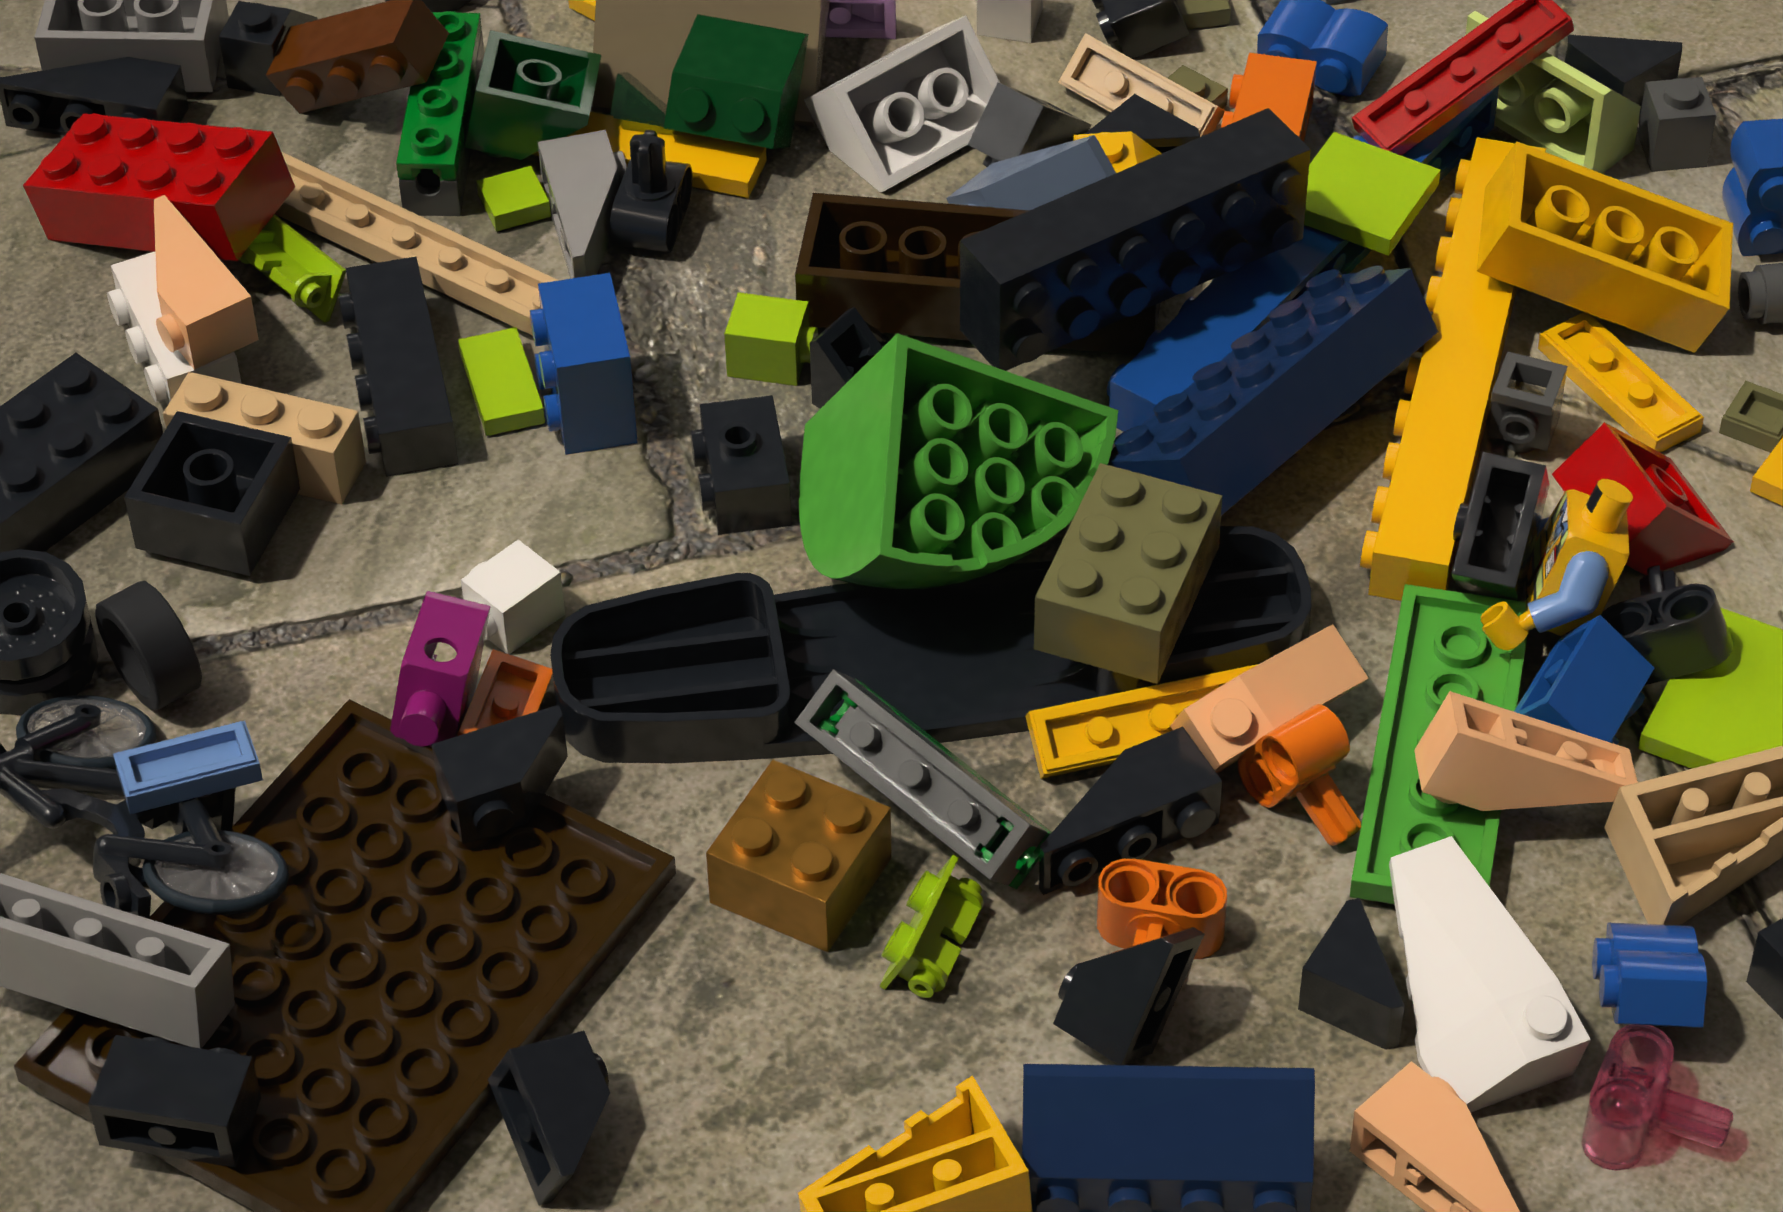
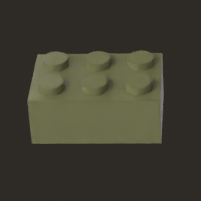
M1100 463L1035 596L1034 650L1158 684L1219 549L1223 495Z

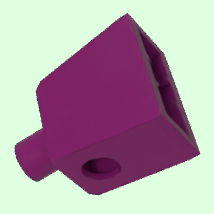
M426 592L400 668L390 727L391 734L420 747L432 746L431 744L458 735L476 690L491 606L436 592ZM438 642L452 646L457 653L456 657L447 662L436 661L437 655L434 652Z

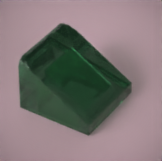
M618 73L611 115H614L613 118L664 127L667 105L630 73Z

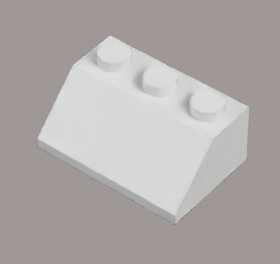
M965 15L933 29L804 99L829 150L875 189L883 192L968 145L999 80Z

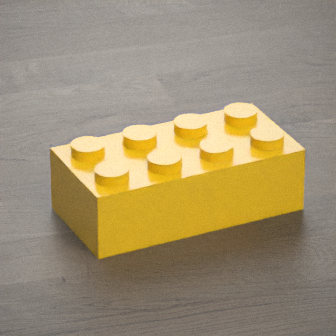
M1516 141L1485 187L1477 272L1695 353L1730 309L1733 223Z

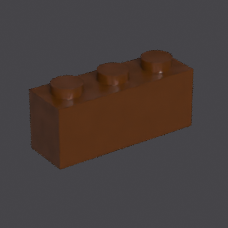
M390 0L289 27L266 76L300 114L426 83L449 32L422 0Z

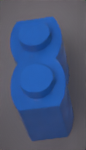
M1281 0L1258 34L1257 53L1317 61L1316 86L1337 95L1358 96L1362 94L1386 56L1388 24L1379 17L1365 11L1348 8L1335 10L1332 6L1321 0Z
M1783 119L1743 121L1737 128L1731 141L1730 154L1734 167L1727 175L1723 184V203L1729 221L1733 223V232L1742 256L1782 254Z
M1608 922L1606 938H1595L1592 970L1593 978L1600 980V1006L1612 1008L1615 1024L1703 1028L1707 993V971L1704 957L1698 951L1694 927Z

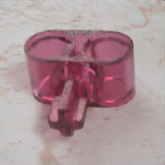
M1632 1024L1616 1032L1611 1039L1591 1090L1581 1145L1585 1155L1592 1163L1604 1169L1618 1171L1629 1169L1636 1165L1643 1157L1650 1138L1654 1137L1657 1128L1715 1148L1722 1147L1729 1136L1733 1123V1113L1729 1109L1670 1090L1672 1082L1670 1073L1674 1058V1047L1671 1039L1662 1030L1652 1025Z

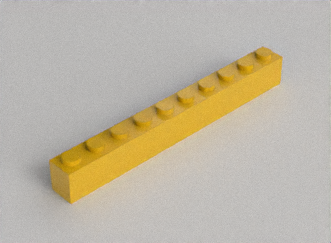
M1477 137L1471 160L1460 159L1454 193L1462 194V198H1450L1445 232L1453 234L1452 238L1445 236L1440 238L1435 271L1443 272L1442 277H1430L1426 296V304L1429 311L1433 312L1432 318L1438 333L1415 351L1423 353L1421 359L1410 357L1404 393L1412 394L1411 401L1399 400L1393 435L1402 438L1400 444L1393 442L1388 444L1382 478L1391 480L1389 487H1377L1371 522L1380 524L1378 532L1367 530L1364 538L1360 567L1371 569L1368 595L1402 601L1405 584L1448 590L1459 541L1453 540L1455 520L1460 504H1468L1491 405V393L1497 379L1518 288L1477 272L1485 187L1515 143ZM1531 146L1533 148L1546 152V148Z

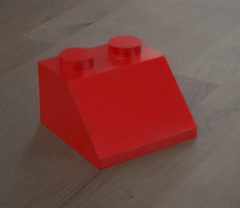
M1605 422L1552 473L1564 492L1575 489L1591 495L1599 480L1610 479L1622 484L1632 493L1633 499L1626 511L1629 537V556L1626 566L1646 576L1648 575L1647 569L1653 565H1660L1661 570L1664 571L1724 551L1734 542L1671 458Z

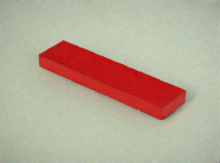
M1513 0L1352 117L1354 129L1370 145L1402 156L1573 32L1572 18L1553 0Z

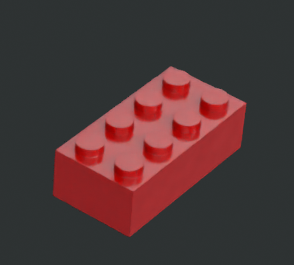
M83 113L72 124L71 129L50 154L41 161L39 167L23 184V187L48 240L155 252L154 199L165 195L219 259L238 261L294 190L295 184L273 131Z

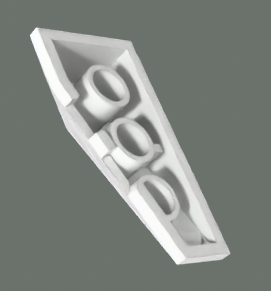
M1450 836L1391 857L1389 861L1399 936L1404 941L1408 968L1406 984L1409 1000L1413 1002L1417 1029L1415 1044L1418 1062L1422 1069L1431 1077H1439L1450 1084L1459 1098L1466 1103L1470 1113L1573 1075L1591 1040L1556 975L1453 837Z

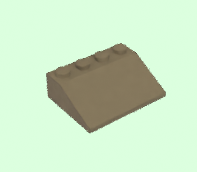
M596 0L593 53L601 54L591 112L665 117L672 71L697 14L809 34L794 125L814 127L815 121L804 99L819 92L830 0Z

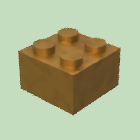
M772 759L706 852L710 903L825 952H829L892 858L891 807Z

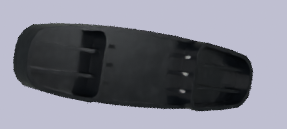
M1220 526L1219 549L1158 684L1034 650L1035 596L1052 561L1010 564L998 571L966 582L926 589H888L845 583L775 595L770 584L762 577L752 573H733L650 589L586 605L565 618L553 635L550 654L556 705H559L563 713L566 741L580 754L603 763H692L833 754L794 723L833 669L866 684L939 743L1029 731L1026 715L1032 710L1256 665L1268 660L1309 637L1312 607L1311 587L1305 566L1295 548L1280 536L1253 526ZM844 699L837 703L830 716L837 713L844 703Z

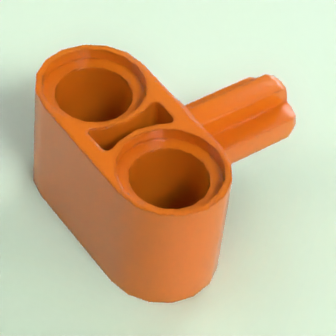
M1317 704L1262 736L1239 758L1238 772L1241 781L1248 793L1261 806L1270 808L1285 799L1290 800L1296 796L1326 842L1331 846L1341 844L1355 835L1361 828L1360 820L1329 775L1337 768L1336 765L1348 755L1350 742L1343 724L1334 712L1326 706Z
M1119 859L1103 868L1099 876L1097 929L1101 937L1108 943L1120 948H1127L1194 927L1205 934L1194 959H1203L1217 952L1224 941L1227 888L1223 881L1215 874L1201 869L1140 859Z

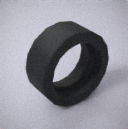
M140 581L96 604L95 617L105 647L118 672L141 703L151 710H159L200 688L202 672L192 642L168 601L154 586L147 581Z

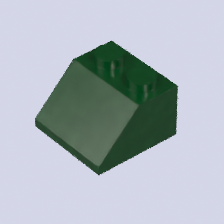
M697 14L672 71L664 129L770 149L790 147L809 34Z
M490 30L476 87L465 148L481 151L491 157H510L522 160L538 151V142L566 137L587 126L601 54Z

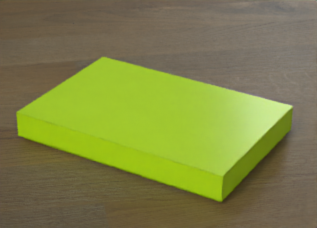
M1721 608L1733 641L1731 654L1725 661L1715 667L1669 679L1641 733L1638 749L1693 769L1783 746V629Z

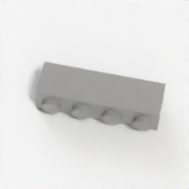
M0 873V987L189 1047L201 1049L235 1006L229 943Z

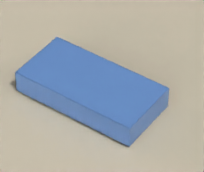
M245 721L113 754L130 814L263 781L260 763Z

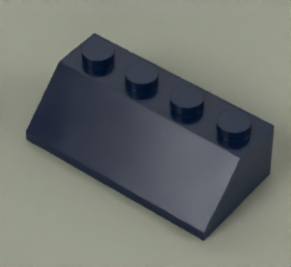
M1023 1064L1022 1160L1029 1170L1032 1212H1310L1314 1171V1068Z

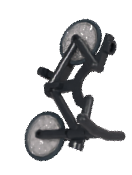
M72 695L53 698L31 707L20 717L16 726L17 740L13 749L6 751L0 743L1 795L47 828H59L66 821L81 818L101 824L113 833L102 835L96 840L94 845L93 875L100 883L103 905L150 919L151 894L146 890L149 889L163 901L181 909L211 915H232L265 907L275 901L285 891L290 876L288 865L281 854L269 844L255 837L229 831L233 826L236 787L130 814L126 800L115 805L82 794L90 793L125 797L113 754L153 744L157 740L155 726L149 717L138 708L115 699L92 695ZM170 821L176 835L165 840L145 838V831L142 825L155 829ZM141 859H145L142 868H140Z

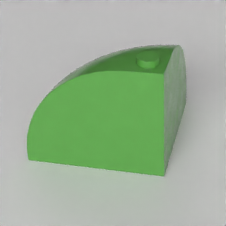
M897 333L805 424L799 486V519L802 540L807 556L814 568L824 576L856 585L888 589H926L966 582L998 571L1038 549L1073 520L1099 464L1108 465L1116 435L1118 410Z

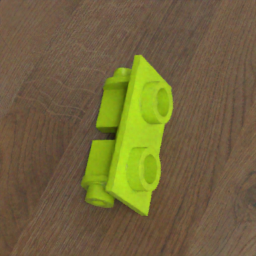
M274 214L239 260L245 264H251L291 296L292 301L297 306L306 307L323 322H328L344 281L346 269Z
M952 855L937 875L925 871L912 891L906 906L915 910L913 918L909 925L903 921L899 923L881 957L891 962L879 985L882 989L885 990L897 975L907 980L911 992L919 997L930 998L934 992L944 989L961 948L942 938L940 934L942 933L962 945L967 939L976 917L984 904L981 896L982 888L976 881L969 878H960L958 880L951 875L959 859L957 856Z

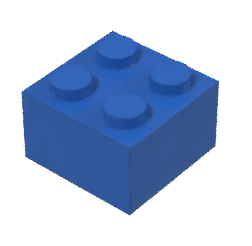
M604 273L539 283L540 309L530 310V320L535 347L545 346V351L534 354L540 390L548 388L552 390V395L543 396L549 432L560 430L565 455L638 443L631 359L611 274Z

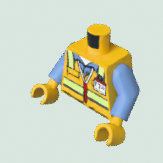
M1601 479L1597 482L1591 495L1575 489L1567 490L1550 517L1541 519L1525 581L1526 612L1517 616L1509 604L1502 601L1491 606L1481 615L1480 619L1484 625L1482 630L1497 648L1502 650L1516 648L1526 638L1529 630L1537 628L1539 633L1549 631L1562 636L1602 614L1629 556L1626 511L1632 502L1633 496L1625 486L1610 479Z

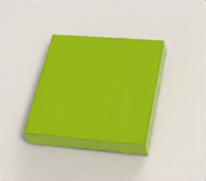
M1333 132L1309 164L1304 225L1389 256L1438 187L1440 169Z

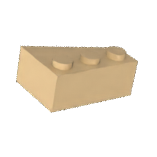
M1783 746L1619 787L1604 828L1648 924L1680 926L1783 858Z

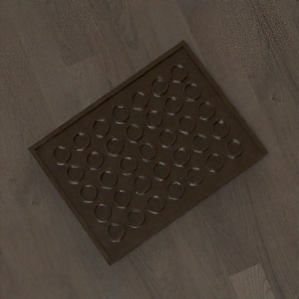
M349 699L229 830L255 837L269 844L281 854L288 865L290 876L285 891L275 901L265 907L246 913L232 915L196 913L178 908L164 901L150 916L151 920L230 944L235 1006L202 1049L226 1048L240 1055L251 1056L261 1094L258 1109L236 1168L155 1154L151 1155L256 1212H400L493 1099L494 1094L488 1078L507 1051L512 1048L539 1042L675 876V857L546 794L541 799L527 824L507 830L498 836L485 837L462 844L437 785L432 746H415L404 739L395 737L390 733L391 719ZM231 846V862L229 865L221 867L229 882V892L226 900L247 898L267 890L275 878L274 868L270 862L252 851ZM186 894L193 897L202 898L201 895ZM66 1008L16 1062L14 1069L18 1082L93 1122L88 1103L115 1035L138 1039L158 1036ZM167 1040L172 1044L186 1046L177 1042Z

